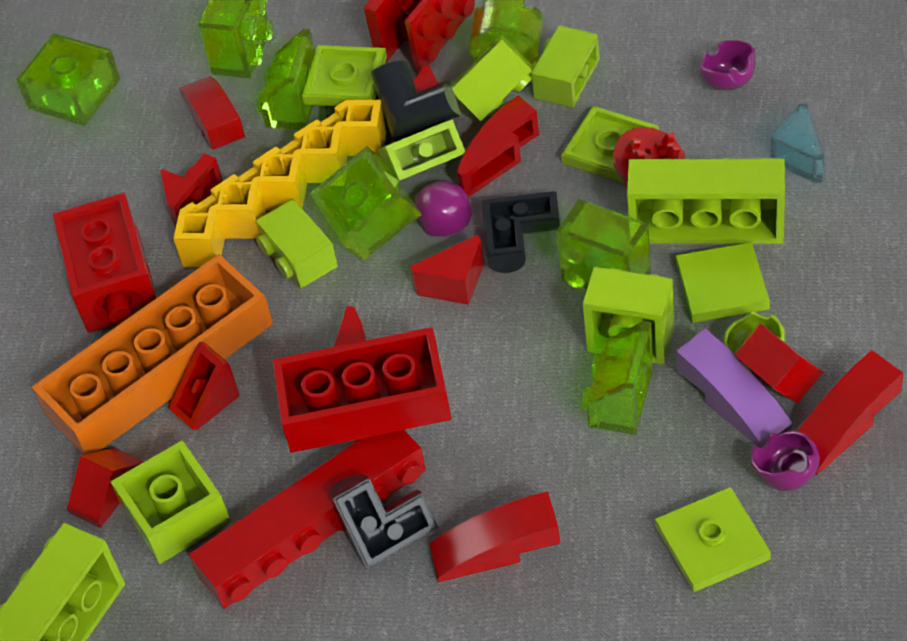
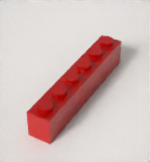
M405 430L359 439L191 552L189 557L197 576L223 609L234 602L245 599L261 583L269 578L280 575L286 566L302 555L316 550L321 542L337 531L345 530L328 494L335 484L353 475H366L370 478L383 504L388 496L404 485L414 483L426 471L422 448Z

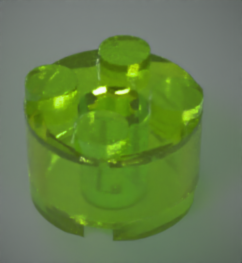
M485 0L484 6L477 7L474 12L469 42L471 57L476 60L502 35L531 65L537 62L544 24L542 13L535 6H533V10L524 6V0Z

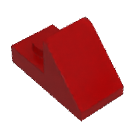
M204 153L188 169L184 177L164 169L160 170L167 205L175 229L180 209L191 202L197 205L212 195L210 191L212 188L223 182L215 157Z

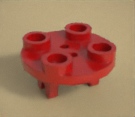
M638 127L625 132L617 140L612 158L616 172L628 189L629 159H685V154L679 143L675 140L674 132L666 133L655 128Z

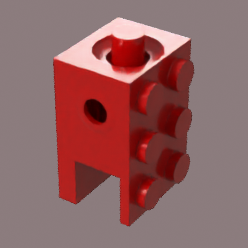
M369 0L363 9L372 47L385 48L387 54L386 62H388L405 40L409 41L415 71L419 73L422 67L428 66L431 62L435 61L439 51L448 40L454 37L463 21L472 14L475 8V0Z
M125 192L53 214L72 297L87 333L120 324L157 298L139 230L134 224Z

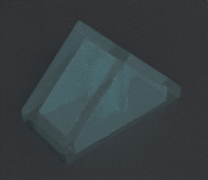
M807 103L799 104L771 136L770 158H785L786 170L811 182L820 183L823 182L824 155Z

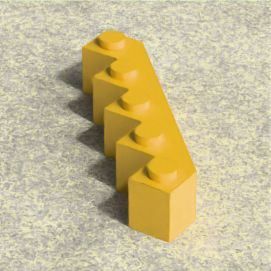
M381 100L343 101L334 107L335 113L322 122L316 119L293 134L295 140L283 148L279 149L275 146L252 162L253 168L239 177L233 174L210 190L212 195L197 205L191 202L180 209L173 239L182 266L201 267L218 254L222 256L225 239H256L260 235L255 220L266 215V211H273L292 199L303 209L307 183H343L347 156H380L378 150L385 146L387 133Z

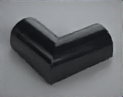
M407 61L387 63L371 72L395 142L461 116L450 81H444L418 93Z
M556 191L482 200L487 261L489 267L494 271L510 273L522 268L526 260L523 234L561 230Z
M358 474L341 480L328 493L366 569L439 528L423 493L417 489L383 508L370 478L366 475Z

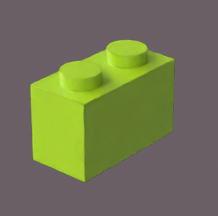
M561 25L557 27L552 38H547L545 41L543 54L538 62L532 64V71L529 73V76L532 78L530 82L533 84L535 99L574 108L600 60L598 34Z
M501 35L451 86L454 95L481 121L487 115L491 118L500 108L506 105L503 99L512 90L518 93L530 82L532 78L528 74L532 71V65Z
M453 119L378 150L391 184L459 157L466 152Z
M294 199L255 220L260 235L256 237L259 248L266 257L272 255L281 275L285 279L291 277L300 289L338 267L333 243Z

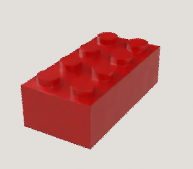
M433 327L272 360L281 423L290 453L452 420Z

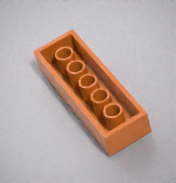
M218 254L31 388L44 415L82 455L99 452L173 398L199 342H205L221 357L226 359L273 325L266 297Z

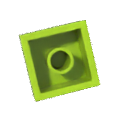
M594 267L583 301L587 352L664 365L674 331L673 279L655 274L645 275L615 268Z
M183 440L111 481L123 510L159 565L231 522L221 494Z

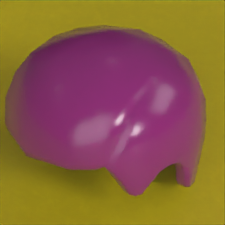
M740 40L722 41L718 44V48L713 55H709L707 51L704 53L700 65V76L708 85L715 89L734 90L740 88L751 79L754 73L755 49L750 43Z
M446 180L430 183L420 190L414 199L413 210L415 217L423 226L425 233L430 236L445 237L458 233L470 222L472 208L468 196L462 187Z
M793 430L780 434L771 433L767 443L762 448L753 446L751 450V465L767 486L779 491H793L802 487L812 478L819 467L820 455L816 444L807 434Z

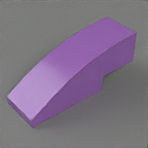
M706 328L676 350L677 371L705 393V403L756 446L762 448L767 443L771 433L780 434L792 428V421L758 378Z

